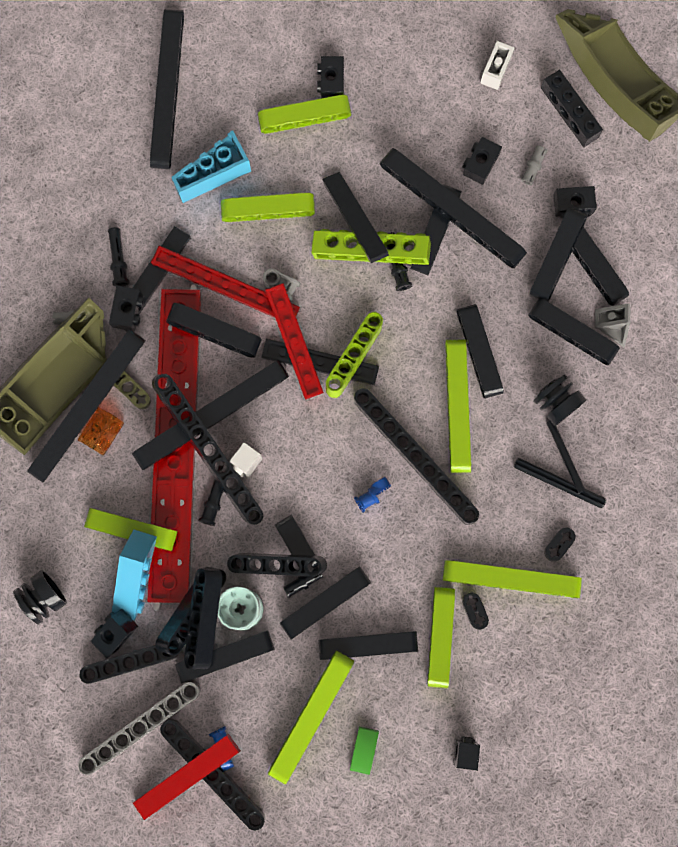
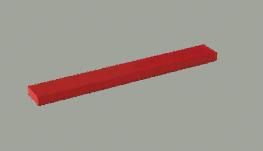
M160 245L158 246L151 260L152 265L275 318L265 291ZM292 304L294 313L297 316L300 307Z

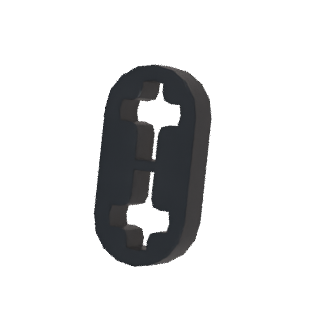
M570 528L559 530L545 548V557L553 562L560 560L574 543L576 538L575 532ZM569 532L571 540H566L561 544L560 541L563 539L561 534ZM557 545L560 546L557 550L558 557H551L549 549H554Z
M476 593L466 594L463 597L462 603L471 626L477 630L486 628L489 619L481 598ZM469 596L477 599V602H475L476 610H473L471 605H467L466 602L469 600ZM475 612H478L479 617H484L485 621L482 622V626L474 623V620H476Z

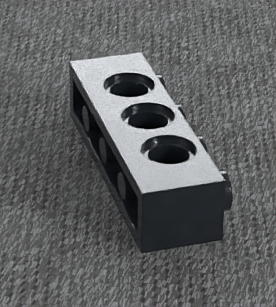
M559 69L546 77L541 86L542 91L583 148L597 140L603 128Z

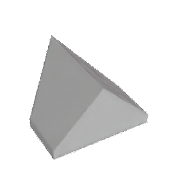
M630 304L595 309V328L601 330L622 347H625L630 326Z

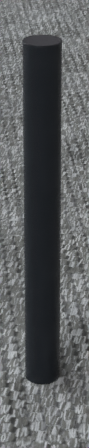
M548 421L547 426L578 494L585 492L584 485L557 426Z

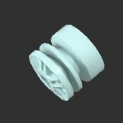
M237 586L229 588L220 596L218 618L226 627L245 631L258 625L262 619L264 611L262 600L252 590ZM240 604L246 606L244 614L237 611L240 609Z

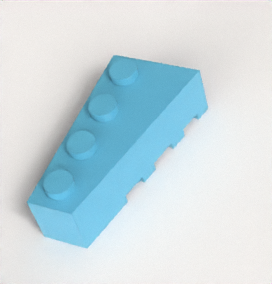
M233 130L222 141L216 142L214 147L208 152H203L199 155L195 162H190L171 177L182 203L251 172L249 160Z
M137 530L132 531L119 556L112 612L117 613L122 609L133 621H135L138 613L141 614L144 609L145 602L142 601L147 592L145 587L149 579V570L157 536Z

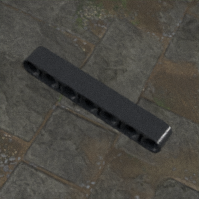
M170 719L161 725L160 731L162 736L187 763L194 759L195 754H201L205 751L177 720ZM168 723L176 727L173 735L168 734L166 731ZM183 738L190 742V747L186 750L180 746V740ZM221 766L215 769L218 772L217 779H210L208 775L203 778L250 830L256 831L263 827L266 819L263 811L223 771ZM222 785H231L232 793L229 795L224 794ZM239 799L245 800L247 808L244 810L238 809L236 801ZM252 815L260 816L261 823L259 825L251 823L250 817Z

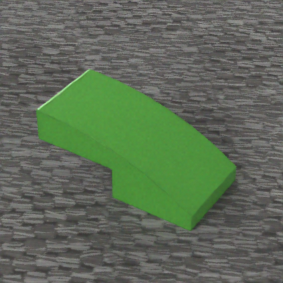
M359 726L350 771L370 775L379 734L378 730Z

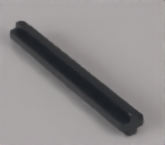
M518 458L514 464L515 469L599 508L605 506L606 498L585 489V492L578 494L574 483L521 458Z

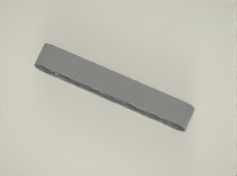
M187 682L82 757L78 763L79 771L82 774L89 775L99 770L198 698L201 693L200 686L196 682ZM189 685L194 686L196 689L193 697H189L186 694V687ZM172 697L179 701V706L176 709L169 706V700ZM154 710H159L162 713L160 721L153 719L152 713ZM137 722H142L145 725L143 733L136 731L135 726ZM121 734L126 735L128 738L126 745L119 743V736ZM105 746L111 750L109 758L102 755V748ZM86 759L93 761L94 767L92 770L85 767Z

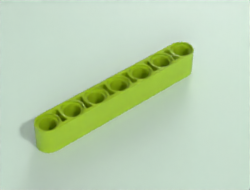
M466 339L446 340L450 472L471 473Z
M445 560L442 579L448 582L571 598H580L582 578L450 560Z
M335 651L267 775L286 785L354 663L353 659Z

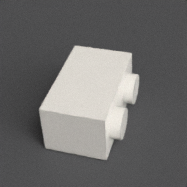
M499 41L496 42L484 69L481 84L496 90L499 89L511 61L514 47Z
M243 443L230 460V463L239 477L243 478L246 476L249 478L262 461L260 453L246 443Z

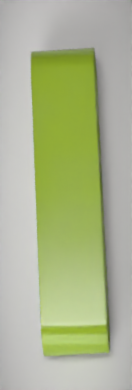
M338 95L259 111L257 115L261 133L268 134L347 119L352 114L348 96Z
M312 193L240 197L221 200V218L223 222L307 217L315 214L314 195Z
M371 312L365 317L326 380L325 389L329 397L337 398L345 390L382 330L383 318L381 314ZM374 321L377 322L378 325L372 326L369 323ZM367 337L369 340L363 342L359 338ZM355 352L358 353L359 356L351 357L350 353ZM347 368L349 372L342 373L340 369ZM337 384L339 388L332 389L330 385Z
M89 508L84 525L85 528L129 539L133 530L157 536L155 547L169 551L173 550L178 532Z
M434 587L428 687L448 688L455 588Z

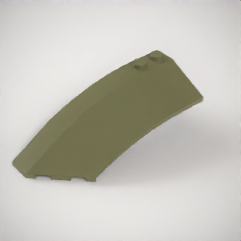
M571 9L556 14V21L582 72L604 101L630 127L634 128L643 138L650 142L678 120V93L664 83L642 60L617 24L618 19L602 20L599 15L586 13L585 16L575 14L576 11Z
M87 298L63 321L0 387V438L23 455L31 449L59 415L86 388L107 360L105 357V331L103 329L104 312L90 298Z

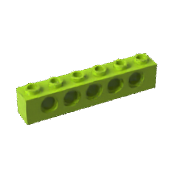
M329 229L314 231L311 253L315 259L370 262L352 232L348 230L333 232ZM383 231L377 232L385 247L389 244H394L395 247L391 250L387 249L389 256L376 262L429 265L431 241L430 237L426 234L416 233L415 235H407L403 232L388 234ZM333 241L338 242L334 247L329 246ZM352 242L357 243L356 246L353 248L348 247V245ZM408 245H414L412 250H405Z

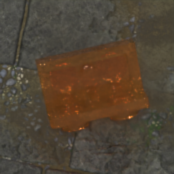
M98 407L79 436L78 441L104 456L124 425V422Z

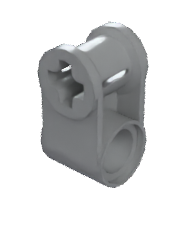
M267 269L263 274L264 286L268 289L284 283L289 299L292 301V295L296 288L300 287L301 283L276 269ZM269 276L277 278L274 283H269L266 279Z

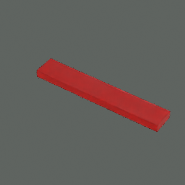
M284 283L265 289L305 400L323 394V389Z
M227 734L135 800L133 805L144 820L234 757L241 750L232 737Z

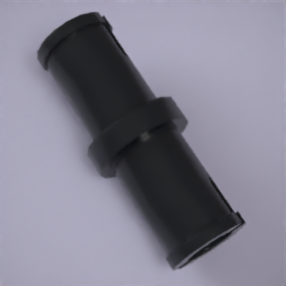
M323 574L317 576H298V579L283 586L290 598L303 589L307 590L311 584L324 578Z

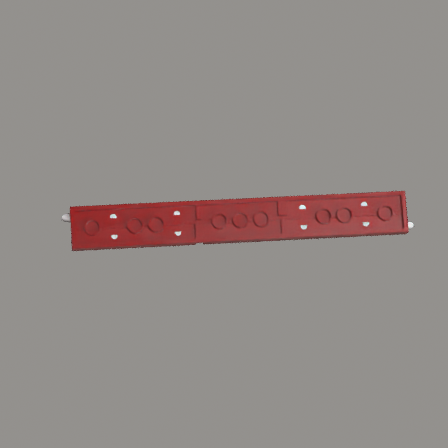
M193 284L190 290L161 289L158 375H169L196 412L200 337L173 327L166 322L173 303H179L201 312V291L197 290ZM163 377L158 380V386L161 389L167 386V381ZM175 394L170 396V404L175 406L178 403V397ZM158 395L156 398L155 437L177 424ZM184 411L181 414V419L184 420L190 416L189 413ZM190 441L153 465L151 524L178 531L172 551L154 547L149 570L147 602L153 603L155 611L160 609L161 603H180L190 589L195 449Z

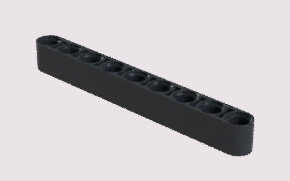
M164 9L150 152V168L155 169L171 168L184 26L183 10Z
M392 148L379 163L387 173L507 266L515 268L527 254L520 244L398 150Z
M131 329L127 331L27 470L29 474L44 483L146 341L144 338Z
M277 360L195 413L208 430L287 379L289 375L280 361ZM188 416L187 418H185V419L182 420V421H183V422H187V421L189 420L190 416ZM176 424L135 450L132 455L141 469L145 470L189 442L179 425ZM195 428L192 432L194 438L201 434L199 428Z
M167 374L156 375L152 380L153 389L242 519L253 525L259 524L264 517L263 511L176 383ZM161 377L167 381V386L164 389L158 386V380ZM173 394L178 397V403L175 406L169 402V398ZM184 411H187L190 415L187 422H183L181 419V414ZM195 428H199L201 431L198 439H195L192 435ZM208 444L212 447L210 455L204 453V447ZM218 461H221L223 463V469L217 472L215 469V464ZM232 477L234 485L228 488L226 482L228 478ZM240 494L245 495V502L239 504L237 499ZM255 510L256 518L250 520L249 513L250 511Z
M365 388L357 390L354 395V403L357 408L465 525L474 524L479 518L478 509L369 390ZM360 395H366L368 401L360 403L357 398ZM379 409L382 415L375 418L371 415V411ZM391 423L395 429L392 432H387L384 429V425ZM405 438L408 444L405 447H401L398 445L397 440ZM418 452L421 455V460L413 461L410 457L411 453ZM432 467L434 475L427 476L424 473V468ZM440 481L446 482L448 485L447 490H439L437 483ZM458 496L461 499V504L458 506L453 505L451 497ZM467 510L474 513L475 517L471 521L464 517V513Z

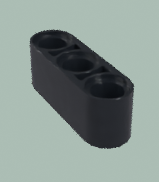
M292 514L274 524L291 555L315 556ZM313 561L312 566L313 568L319 566V564L316 561Z

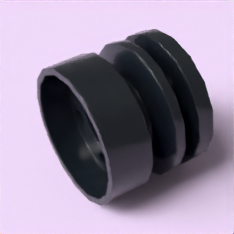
M566 374L552 380L533 400L535 404L540 403L542 400L545 401L540 407L541 411L548 407L552 409L547 418L554 426L562 422L587 401L579 390L572 394L568 392L573 386L572 382L565 387L562 385L568 379Z
M40 570L30 578L33 588L23 583L21 585L22 590L16 588L13 591L20 609L37 625L43 622L42 616L44 618L50 617L47 607L57 612L67 604V600L61 590L43 570Z

